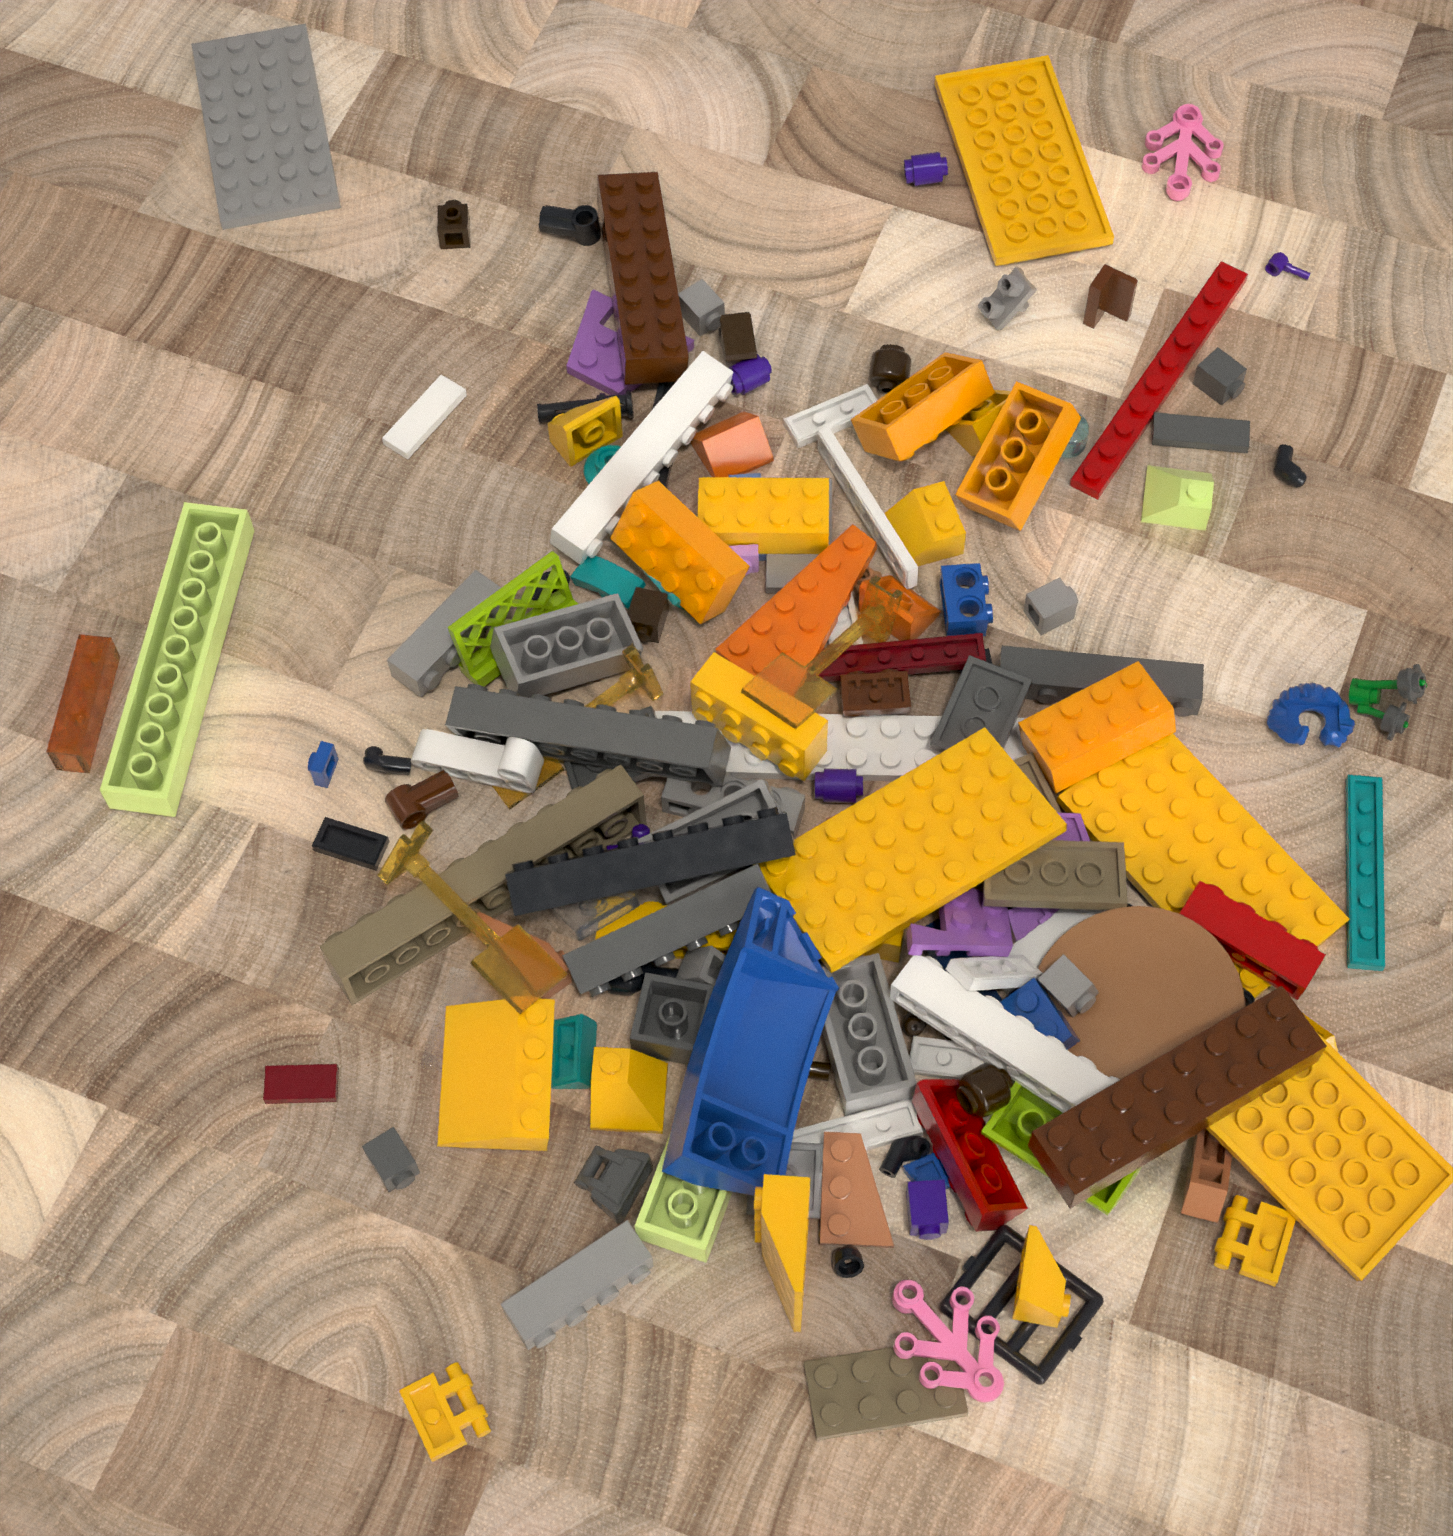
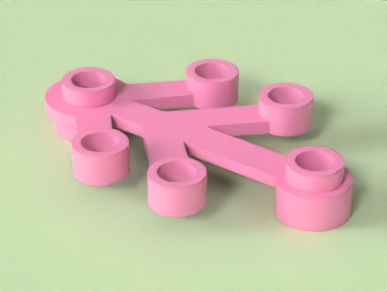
M1192 104L1180 106L1175 111L1172 122L1158 130L1149 131L1145 140L1146 148L1156 151L1155 153H1148L1143 157L1142 170L1145 173L1154 174L1158 172L1162 162L1177 154L1175 171L1168 178L1166 187L1167 194L1174 201H1182L1190 194L1192 180L1187 176L1189 157L1202 169L1201 176L1205 181H1216L1221 170L1220 165L1211 159L1219 158L1222 155L1224 144L1202 126L1203 117L1201 111ZM1180 132L1179 139L1162 148L1164 139ZM1192 134L1205 145L1204 152L1191 140Z
M913 1280L899 1282L892 1294L894 1307L901 1313H914L938 1342L917 1340L913 1334L904 1332L899 1334L895 1340V1354L902 1359L916 1356L955 1361L964 1371H943L942 1367L935 1362L925 1363L920 1370L919 1381L926 1388L933 1389L937 1386L967 1389L973 1399L985 1403L997 1399L1004 1387V1379L1001 1372L993 1366L994 1339L1000 1330L998 1321L991 1316H984L979 1319L975 1327V1334L980 1339L977 1362L967 1351L968 1316L974 1302L972 1291L966 1287H959L953 1291L950 1298V1306L953 1309L951 1332L923 1300V1289L917 1282ZM904 1289H911L915 1293V1298L908 1299L904 1297L902 1291ZM958 1295L965 1296L968 1304L960 1305L955 1297ZM989 1324L992 1326L994 1333H984L981 1325ZM899 1342H910L912 1345V1350H902L899 1346ZM933 1370L937 1373L938 1379L934 1381L928 1380L924 1372ZM979 1377H988L992 1385L990 1387L982 1386L979 1383Z

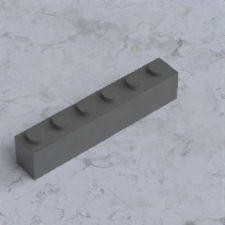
M1003 645L1001 647L999 667L1033 679L1032 686L1026 697L1028 700H1038L1044 704L1059 702L1137 661L1140 662L1173 706L1175 715L1181 717L1198 715L1203 700L1204 664Z
M759 864L751 866L562 955L580 995L589 991L591 997H594L611 989L609 981L621 976L623 981L626 982L643 974L641 966L654 961L656 967L675 959L673 951L686 946L690 952L707 944L708 941L705 936L713 932L719 931L720 935L724 936L738 929V921L742 919L754 889L760 887L771 892Z

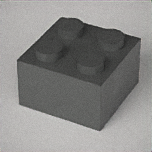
M645 972L630 1035L631 1049L656 1059L688 1065L714 985Z

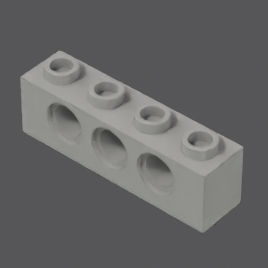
M726 772L723 787L667 778L661 796L662 811L685 817L759 780H745L734 777L729 772ZM770 786L781 811L787 813L790 830L796 839L805 811V795L800 794L793 788L783 787L780 789ZM698 789H705L709 791L705 795H697L694 793Z

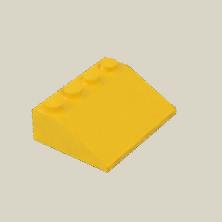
M510 998L446 1006L437 1147L547 1151L550 1124L555 999Z
M764 1174L763 1187H755V1243H761L763 1260L793 1332H801L809 1224L810 1177Z

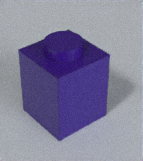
M945 1179L907 1182L906 1200L910 1236L919 1235L920 1239L932 1240L941 1237V1234H947L949 1218Z

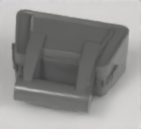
M596 1145L574 1184L583 1190H588L592 1195V1201L613 1221L621 1224L651 1174L653 1164L648 1153L626 1149H616L615 1152ZM603 1163L606 1167L597 1180L594 1176Z

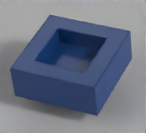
M321 741L317 752H312L310 755L308 771L311 773L316 786L328 788L339 758L332 743Z

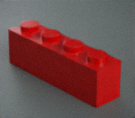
M1199 881L1179 913L1193 920L1212 934L1224 947L1235 964L1275 988L1283 986L1289 996L1296 1000L1306 990L1326 956L1319 951L1314 943L1305 939H1298L1288 933L1282 924L1266 920L1256 914V911L1250 905L1232 900L1219 887L1213 884H1205Z

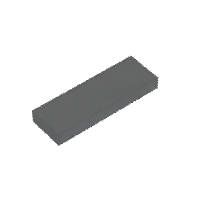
M1154 413L1152 445L1248 453L1250 442V421Z

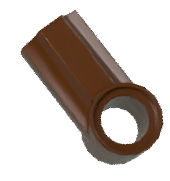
M442 770L413 786L403 784L394 788L386 795L385 802L400 827L408 830L420 825L427 818L429 812L456 799L459 795L449 774Z

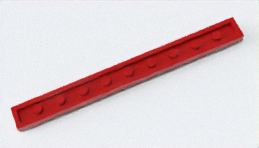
M1222 261L1219 263L1071 478V487L1097 500L1100 498L1153 420L1154 413L1159 411L1246 283L1247 273Z

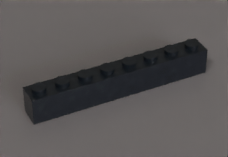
M771 807L756 811L758 817L744 820L743 815L739 814L722 818L723 825L710 828L708 822L687 826V833L674 835L673 829L652 833L653 840L639 843L638 837L617 841L618 848L604 850L602 844L583 848V855L569 858L568 852L547 856L548 863L534 866L533 860L512 864L513 870L507 871L505 874L514 916L794 856L796 854L787 813L785 811L778 812L777 807Z

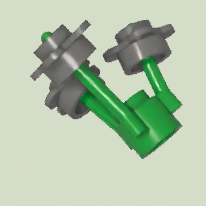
M1414 664L1412 669L1400 670L1397 680L1353 678L1349 688V704L1358 705L1357 713L1369 714L1382 719L1380 729L1388 732L1387 739L1392 741L1396 732L1402 734L1409 726L1410 715L1405 714L1407 703L1403 702L1400 708L1390 705L1386 712L1371 706L1379 704L1382 689H1398L1403 699H1408L1410 702L1413 701V704H1417V698H1421L1424 695L1427 687L1426 676L1422 672L1420 665Z

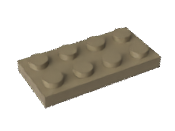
M1051 840L983 881V906L1111 910L1127 907L1128 905L1124 842Z
M903 1345L900 1348L904 1351L912 1350V1345ZM894 1347L804 1361L816 1440L968 1416L964 1389L945 1386L929 1389L924 1387L919 1381V1373L925 1363L935 1362L942 1367L943 1371L960 1372L959 1365L955 1361L916 1356L902 1359L895 1354ZM933 1370L924 1372L928 1380L934 1381L938 1379L937 1373Z

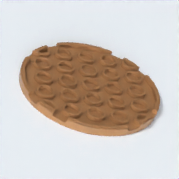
M1131 906L1095 914L1063 934L1049 949L1038 967L1044 973L1064 954L1094 984L1099 992L1095 996V1003L1085 1013L1081 1014L1078 1012L1074 1017L1047 991L1046 993L1056 1008L1063 1013L1080 1039V1042L1068 1049V1051L1077 1057L1083 1056L1088 1058L1095 1064L1098 1071L1108 1077L1113 1076L1120 1080L1246 1007L1244 990L1239 974L1224 947L1212 934L1193 920L1166 909Z

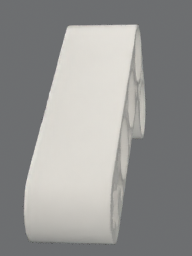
M422 729L410 762L412 765L425 771L438 773L445 770L452 777L525 793H533L541 773L544 758L533 743L521 738L509 737L504 746L444 732Z

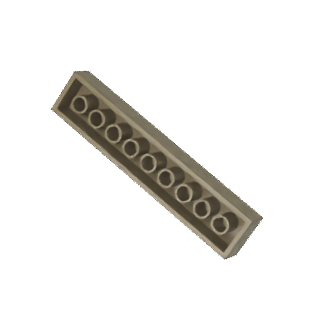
M621 764L614 769L602 771L594 781L584 787L579 786L572 789L566 798L554 805L548 804L544 806L533 818L526 822L514 824L506 834L496 840L484 842L475 853L466 858L456 859L445 871L435 877L429 876L423 879L417 885V888L405 895L400 894L393 897L385 907L377 912L363 915L354 926L344 932L339 931L330 935L325 943L320 945V948L332 976L351 1005L356 1004L475 931L477 927L474 915L478 912L496 918L511 909L512 903L505 874L507 871L513 870L512 864L533 860L534 866L548 863L547 856L568 852L569 858L583 855V848L602 844L604 850H607V845H615L617 841L632 835V828L638 824L647 825L643 793Z

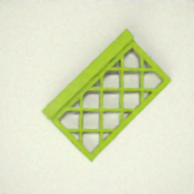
M554 551L548 553L447 627L461 660L458 664L461 673L472 683L485 687L501 675L490 649L494 627L578 604L572 597L559 556ZM552 566L547 580H540L543 572ZM526 586L522 598L514 599L517 591ZM536 588H543L538 601L531 600ZM553 589H559L557 592L551 595ZM500 605L496 617L488 618L491 610ZM510 607H517L512 620L505 619ZM527 608H533L531 611L525 614ZM470 625H474L468 638L461 637L460 633ZM484 626H491L486 639L479 638ZM475 646H482L473 653Z

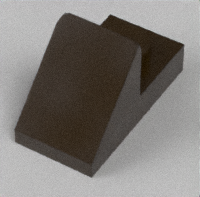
M750 312L721 315V328H718L719 340L726 362L757 358Z

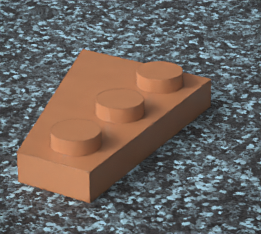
M824 1132L820 1245L894 1248L861 1133Z

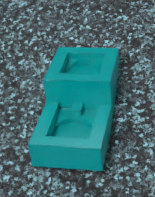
M588 556L582 565L579 564L570 576L574 585L598 592L601 597L618 593L624 607L627 609L630 607L635 588H644L646 586L644 580L598 556L593 558Z

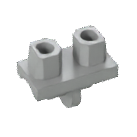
M1015 267L1009 275L1004 274L998 281L997 289L990 297H984L978 304V308L992 322L996 329L1002 330L1018 311H1026L1029 307L1028 300L1037 289L1026 278L1024 271L1019 267Z

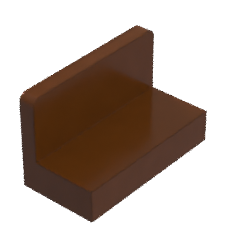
M1104 264L1090 284L1083 324L1094 329L1105 312L1121 320L1128 321L1131 316L1138 280Z

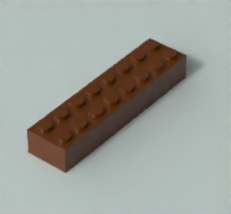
M658 172L598 175L597 205L624 385L677 382L688 369L689 354Z
M1280 986L1033 1130L1028 1147L1071 1209L1317 1063L1327 1046L1283 986Z

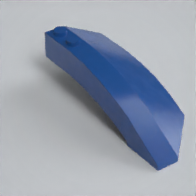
M760 887L754 889L707 1004L684 1076L662 1167V1172L694 1185L754 1196L755 1187H763L764 1174L786 1175L794 1129L811 1064L835 993L839 990L833 977H827L818 961L821 956L808 933H802L793 918L796 912L791 903Z

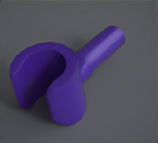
M1281 252L1275 253L1265 266L1266 272L1272 276H1278L1284 270L1287 273H1292L1308 280L1311 274L1290 264L1287 256Z

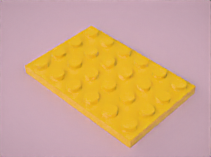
M1318 1033L1327 1047L1317 1063L1206 1129L1356 1281H1362L1453 1183V1167Z

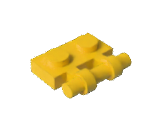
M1235 1195L1231 1207H1227L1223 1219L1226 1225L1223 1235L1217 1238L1214 1250L1217 1254L1214 1265L1220 1269L1227 1270L1231 1258L1241 1259L1240 1275L1275 1287L1279 1280L1296 1219L1287 1210L1264 1202L1259 1204L1256 1214L1247 1212L1248 1199ZM1241 1227L1252 1229L1247 1245L1236 1242Z
M459 1362L446 1367L445 1371L450 1381L441 1386L434 1373H431L399 1390L432 1462L467 1444L461 1432L462 1429L472 1426L477 1438H481L491 1432L486 1420L488 1413L483 1404H478L471 1389L474 1384L469 1374H464ZM457 1395L464 1408V1412L454 1417L447 1399Z

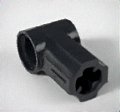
M549 205L542 206L539 220L540 232L575 237L576 242L583 246L594 245L600 240L601 229L598 213L594 207L582 205L573 210Z

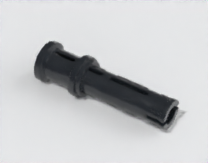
M626 390L625 394L607 396L605 393H599L596 396L597 398L537 404L539 424L551 422L554 417L562 414L556 413V411L573 409L613 396H617L620 404H624V406H620L621 416H628L629 419L634 418L631 390Z

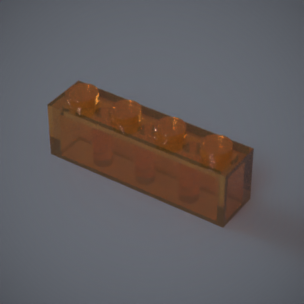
M78 635L46 751L56 770L90 773L120 661V655L111 637Z

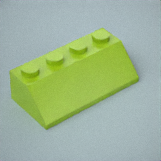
M1015 1081L1010 1089L1011 1099L1009 1104L993 1113L981 1134L1047 1176L1029 1149L1028 1143L1033 1130L1061 1115L1062 1112ZM1142 1167L1084 1201L1108 1216L1122 1199Z

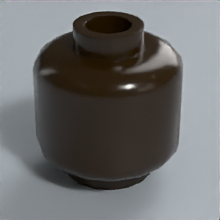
M887 344L881 346L871 356L870 382L877 386L880 392L887 394L910 377L912 362L909 354L905 352L903 347Z
M991 1063L981 1064L960 1077L958 1088L956 1089L957 1100L967 1114H974L980 1118L987 1117L1009 1104L1011 1099L1010 1088L1013 1087L1012 1079L1003 1068L998 1069Z

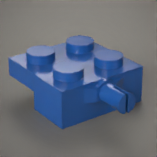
M1036 978L1031 979L1000 1001L1006 1011L1015 1017L1019 1015L1028 1019L1033 1024L1035 1030L1046 1037L1053 1036L1064 1044L1066 1050L1080 1042V1039L1063 1013L1056 1008Z

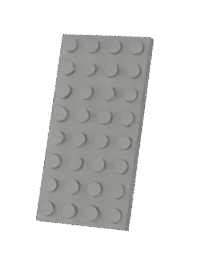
M306 24L191 44L222 230L341 208Z

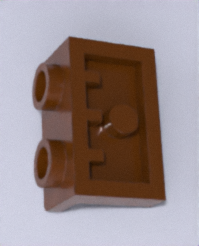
M886 669L880 673L865 674L862 671H853L847 675H840L839 690L842 699L843 717L911 712L907 671Z

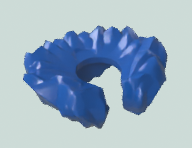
M1313 682L1300 683L1298 686L1283 690L1280 693V698L1274 699L1273 708L1267 717L1269 729L1276 732L1287 743L1300 746L1305 744L1309 734V727L1301 726L1299 722L1300 714L1305 711H1315L1323 716L1325 727L1319 735L1323 746L1341 747V744L1347 741V736L1353 732L1355 721L1350 718L1349 706L1341 699L1338 692L1330 686L1324 688L1321 684Z

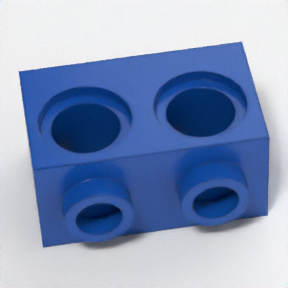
M980 563L941 566L939 586L946 636L983 633V636H986L988 623H993V609L991 603L986 604L985 595H989V581L987 575H982ZM960 585H967L970 588H962ZM964 613H970V614H973L974 616H973V617H967V616H964L963 614H964Z

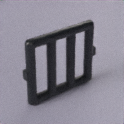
M1003 1224L999 1226L976 1257L971 1255L962 1268L964 1273L940 1303L941 1312L953 1321V1309L950 1306V1298L953 1291L959 1287H966L970 1290L1005 1243L1009 1244L1019 1253H1022L1025 1238L1008 1225ZM1057 1261L1056 1263L1066 1280L1065 1290L1068 1288L1083 1299L1085 1303L1041 1363L1037 1366L1020 1353V1350L1040 1324L1023 1321L1008 1342H1005L999 1336L994 1339V1352L1037 1385H1042L1048 1380L1069 1350L1073 1353L1082 1340V1337H1080L1081 1333L1104 1303V1298L1099 1292ZM1020 1262L978 1318L975 1319L969 1314L968 1333L980 1341L975 1334V1327L979 1319L984 1316H991L996 1319L1016 1293ZM956 1296L957 1303H960L965 1296ZM989 1324L981 1325V1329L984 1333H993L991 1330H989Z

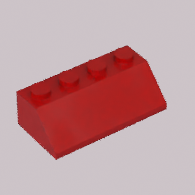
M922 1079L916 1084L912 1103L916 1109L920 1125L926 1130L933 1144V1152L942 1162L949 1177V1184L952 1190L957 1193L965 1209V1217L969 1224L974 1227L975 1232L997 1230L999 1226L1006 1224L1027 1210L1028 1207L996 1143L981 1134L986 1125L983 1118L974 1114H967L958 1102L956 1089L958 1088L959 1079Z

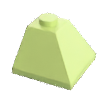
M1147 465L1141 522L1206 530L1212 509L1214 487L1212 473Z

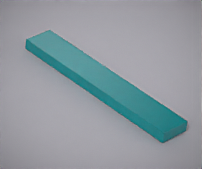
M1348 774L1346 778L1347 917L1350 919L1347 922V968L1384 970L1385 909L1382 777Z

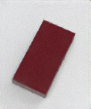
M337 1064L265 1066L263 1101L265 1104L337 1102L339 1067Z

